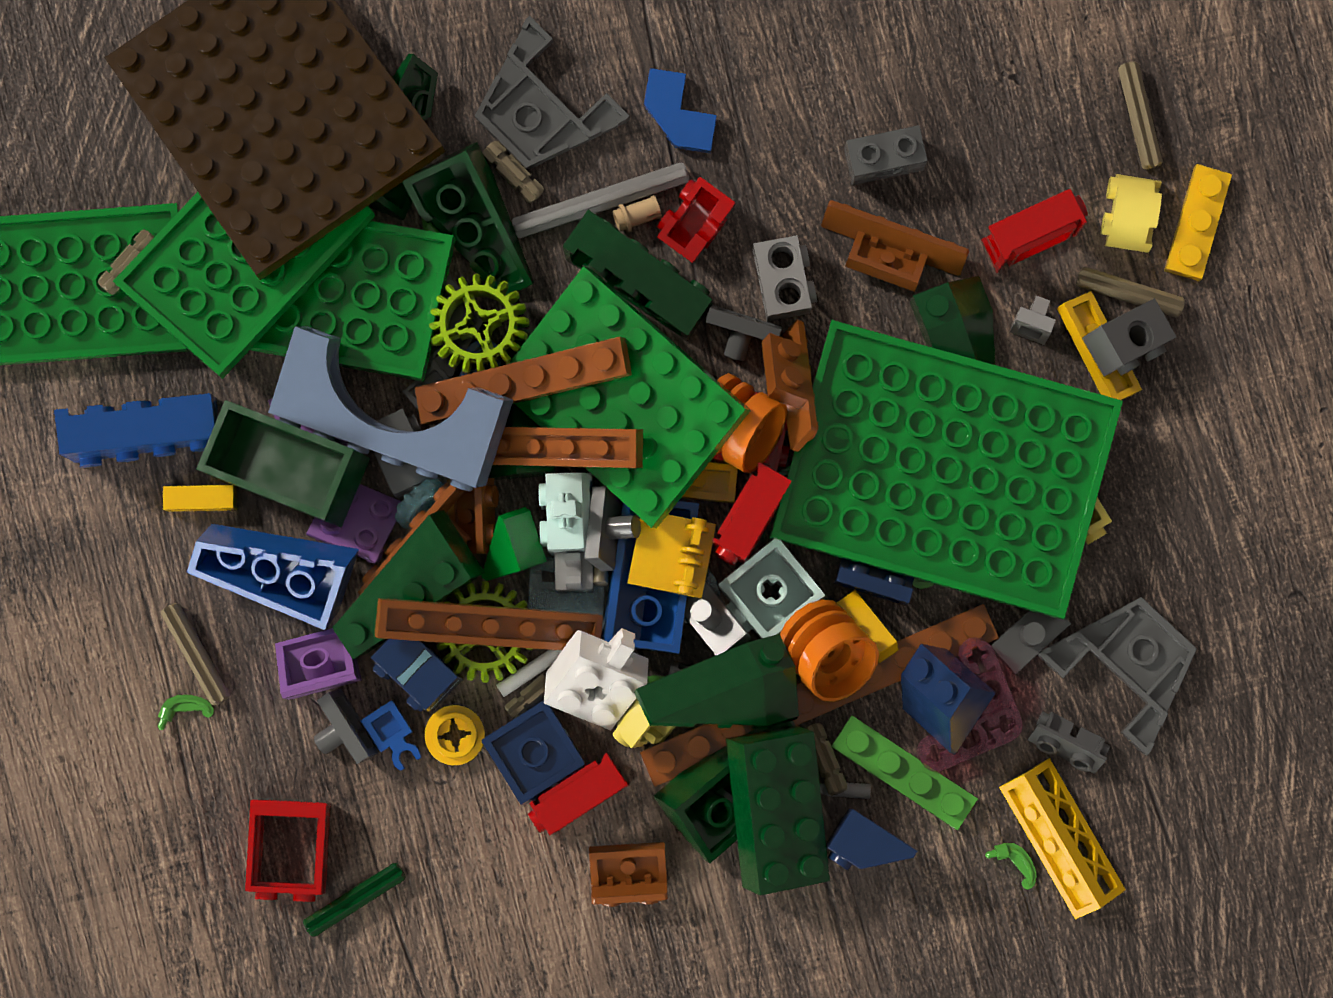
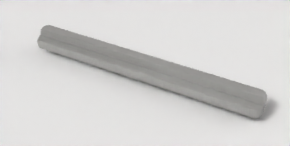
M679 162L514 217L512 224L517 237L524 238L581 219L588 209L596 214L618 207L619 204L624 205L687 184L689 182V174L684 163Z

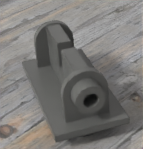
M1044 711L1041 712L1036 722L1037 727L1027 739L1036 744L1041 751L1047 754H1056L1069 761L1074 768L1093 774L1107 760L1105 756L1110 748V745L1104 743L1105 738L1082 727L1079 729L1076 738L1070 735L1074 723L1052 711L1049 714Z

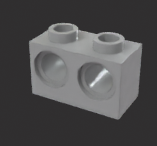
M798 235L754 243L753 255L766 321L810 314L812 309L811 303L817 302L813 280L806 281L804 267L810 266L806 244L799 245ZM778 252H785L791 256L793 263L787 268H778L773 264L772 257ZM784 288H793L798 292L800 299L795 304H785L780 300L779 292Z

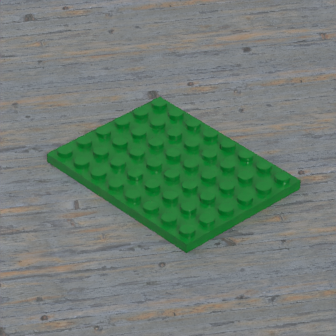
M831 320L813 384L818 431L815 437L808 441L799 452H794L787 477L792 482L781 499L771 538L1054 618L1065 619L1123 401Z

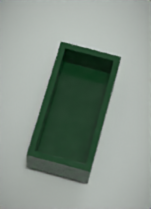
M225 400L196 469L216 479L342 528L370 458L352 448Z
M790 726L726 738L742 887L761 896L829 882L830 876L814 732L798 726Z

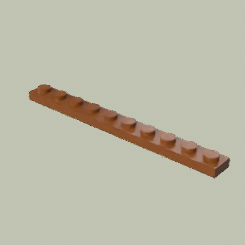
M985 605L977 606L897 641L899 650L881 663L878 662L871 678L860 690L847 698L834 702L822 701L803 682L797 684L799 717L793 720V722L797 726L901 681L902 672L920 644L945 648L957 657L998 639V634ZM704 724L640 752L653 785L656 787L674 779L685 769L727 745L726 738L742 736L754 729H752L751 725H732L731 728H718V724Z

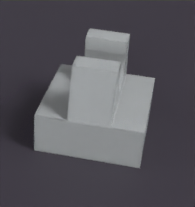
M1036 296L1030 309L1020 307L1014 318L1010 333L1045 345L1056 319L1045 316L1050 300Z
M585 552L555 553L556 592L594 591L593 565L584 559Z

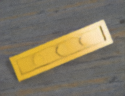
M1050 758L999 787L1075 919L1102 908L1126 890ZM1043 772L1050 785L1049 792L1044 790L1037 778V775ZM1059 808L1063 809L1069 817L1068 825L1063 823L1060 818ZM1078 841L1084 843L1088 850V858L1083 857L1079 851ZM1098 874L1103 876L1110 888L1105 894L1097 882Z

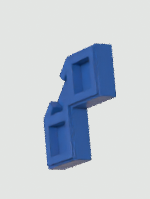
M650 68L644 100L645 109L663 130L674 148L711 154L717 115L681 110L686 74Z

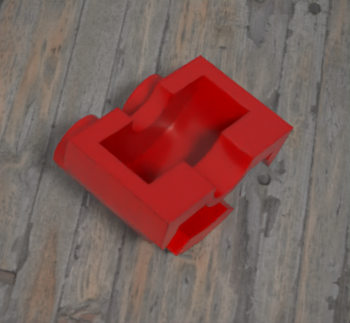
M701 177L696 182L692 179L689 180L679 194V198L683 200L681 206L676 212L669 209L657 226L661 230L657 238L692 263L698 259L705 247H709L728 220L726 218L736 205L735 201Z

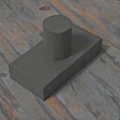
M716 305L710 307L706 319L707 323L731 330L724 355L740 361H745L752 336L763 340L769 333L780 336L783 328L781 325Z
M606 486L592 487L584 559L600 571L615 570L618 539L638 538L641 532V524L637 515L620 516L622 501Z
M705 581L702 599L687 596L684 616L715 655L743 645L751 639V636L709 583Z
M1029 610L991 644L989 648L1015 675L1071 623L1066 618L1062 620Z
M342 689L328 692L317 700L331 722L330 726L314 736L315 744L323 754L327 755L344 743L356 764H359L380 752Z

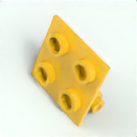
M668 514L656 529L651 528L640 518L641 532L639 537L636 538L627 584L702 599L716 524L708 523L707 520L700 518L689 519Z

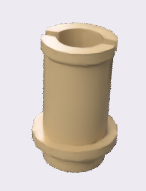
M654 195L625 207L623 204H619L618 209L612 211L619 232L626 230L629 233L632 232V227L662 218L658 201Z

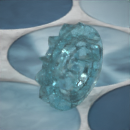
M439 479L424 480L420 486H414L409 494L404 495L405 499L397 505V512L394 517L402 528L410 529L409 524L413 518L422 510L428 511L436 502L433 496L444 485Z

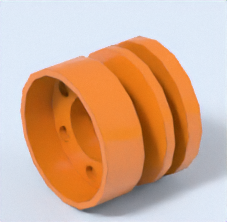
M727 373L717 381L751 411L717 454L722 452L725 462L744 473H751L757 469L758 462L763 463L774 449L785 426L788 410L786 404L769 398L768 394L764 392L755 394L754 387L751 384L742 382L737 376Z
M822 599L808 603L790 617L780 632V636L795 664L796 674L800 676L801 681L822 701L834 702L849 697L862 688L871 678L877 667L879 651L876 643L833 600Z

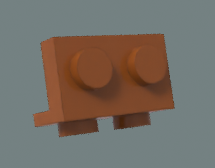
M488 478L486 486L473 487L472 491H465L448 510V516L472 538L467 546L473 554L488 553L496 526L495 508L499 503V491L497 486L494 485V478Z
M665 842L589 846L592 904L614 907L621 903L640 902L648 905L668 899Z

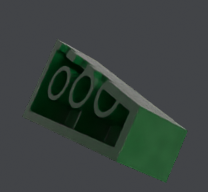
M589 209L563 245L565 259L580 270L583 266L590 268L626 301L687 342L712 306L713 299L708 296L710 291L705 286L695 280L688 282L678 275L680 271L674 265L664 259L659 261L648 253L649 250L644 245L632 238H627L614 225L598 217Z
M444 510L429 514L333 626V630L352 659L369 653L388 640L375 637L378 598L442 603L485 573Z

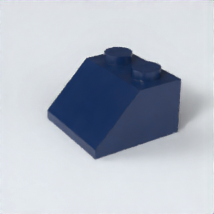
M920 644L901 674L903 710L951 754H956L996 692L949 650L926 644Z
M849 808L826 842V848L831 851L828 858L848 871L852 865L859 869L914 858L918 852L854 809Z

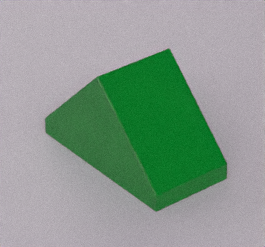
M523 507L498 516L483 569L485 573L482 574V578L484 580H492L547 562L530 510Z

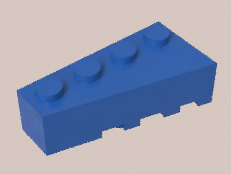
M211 393L161 398L158 400V406H152L151 401H132L121 405L122 410L115 411L114 407L94 405L87 406L84 414L81 415L69 414L68 408L54 410L59 454L74 463H79L81 468L100 466L102 465V459L116 457L117 462L139 460V454L153 452L154 457L171 456L176 454V448L189 446L192 452L204 451L219 416L217 398Z
M211 524L195 543L187 573L326 630L340 610L359 549Z

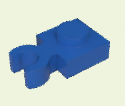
M393 700L360 720L380 752H384L388 748L392 749V761L398 770L402 771L405 769L400 759L404 751H411L417 760L422 758L420 749L414 744L407 743L405 737L413 733V730Z

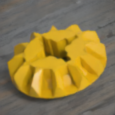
M460 705L446 706L436 711L428 720L425 728L426 746L431 755L444 764H465L473 760L483 747L481 740L485 738V729L479 716L467 707ZM452 719L457 724L458 730L471 731V735H466L465 738L460 739L459 752H456L452 741L439 739V736L451 731Z

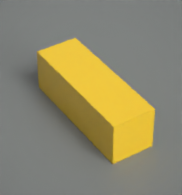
M234 485L163 486V510L167 512L237 510V487Z
M856 590L837 602L854 619L856 625L862 628L876 643L879 651V663L899 650L895 638Z

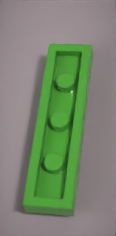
M852 715L831 745L834 750L955 830L960 828L978 798Z

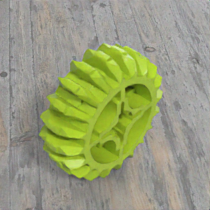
M479 274L473 275V285L470 286L467 285L464 277L458 278L461 289L455 291L452 285H446L445 288L450 297L446 299L438 295L436 298L437 302L443 307L442 310L431 309V314L436 316L439 321L430 323L429 328L435 332H440V334L431 338L432 345L440 346L445 344L438 352L439 357L443 359L453 354L449 360V366L453 369L461 361H464L462 371L465 374L471 372L473 364H476L477 372L485 370V364L490 363L491 368L499 367L496 361L500 358L503 359L505 364H509L511 358L507 352L511 350L516 354L521 348L515 343V340L526 341L528 339V334L518 330V328L529 326L530 321L525 317H517L527 311L526 305L524 303L513 305L519 299V293L512 291L505 296L509 287L508 283L503 281L495 289V278L492 275L487 277L485 285H481ZM474 297L494 299L502 304L505 309L499 311L496 309L482 310L478 307ZM464 302L466 307L465 318L455 324V328L449 330V322L454 310ZM473 309H475L477 316L483 322L488 321V325L483 324L485 327L483 331L486 338L485 341H483L480 333L475 328H469L470 325H474L472 321L475 319L472 312ZM509 320V327L505 338L494 348L491 340L493 331L502 326V322ZM459 338L462 341L465 339H475L480 343L483 353L464 351L452 341Z
M488 581L482 582V593H477L474 584L470 583L467 585L469 597L465 598L460 591L454 594L460 601L458 604L474 605L479 602H494L504 607L525 609L528 606L525 600L520 601L515 606L512 604L518 594L515 590H511L506 598L502 597L504 592L503 584L498 583L494 594L490 593ZM442 642L436 645L439 651L448 648L451 651L443 658L444 663L449 664L455 659L459 661L454 667V673L459 675L465 667L469 668L467 680L470 681L475 679L477 671H481L483 683L489 682V671H494L496 679L502 681L504 675L501 668L506 666L511 674H515L517 669L511 662L515 658L523 664H526L528 661L524 655L519 653L522 648L512 647L507 653L502 646L495 648L494 646L457 645V643ZM479 646H486L490 648L498 660L491 663H477L469 660L464 655Z

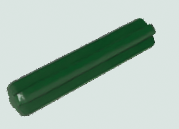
M392 863L304 919L305 929L312 937L319 935L404 881L406 878L404 871L398 863Z

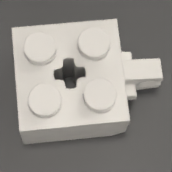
M621 628L607 642L577 630L546 671L544 704L611 731L636 699L635 690L647 685L648 658L633 653L635 633Z

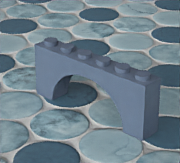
M308 326L294 328L268 413L280 417L279 421L300 428L301 425L314 429L313 434L334 441L336 437L348 441L347 447L360 453L368 454L369 450L381 453V460L387 463L403 466V463L406 462L417 466L415 472L420 475L437 479L439 474L452 479L450 485L456 488L472 491L473 487L486 486L513 399L480 387L468 388L460 406L442 423L423 431L398 430L371 418L358 407L349 395L339 368L341 338Z

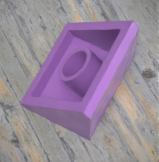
M333 628L275 643L280 693L283 699L291 700L362 681L357 658H351Z

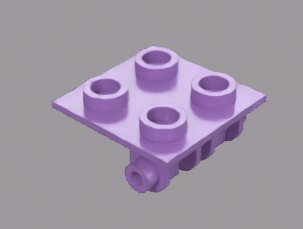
M360 484L342 528L314 518L306 535L315 538L318 542L322 541L328 544L359 549L358 557L367 560L368 563H379L384 553L383 547L405 503Z

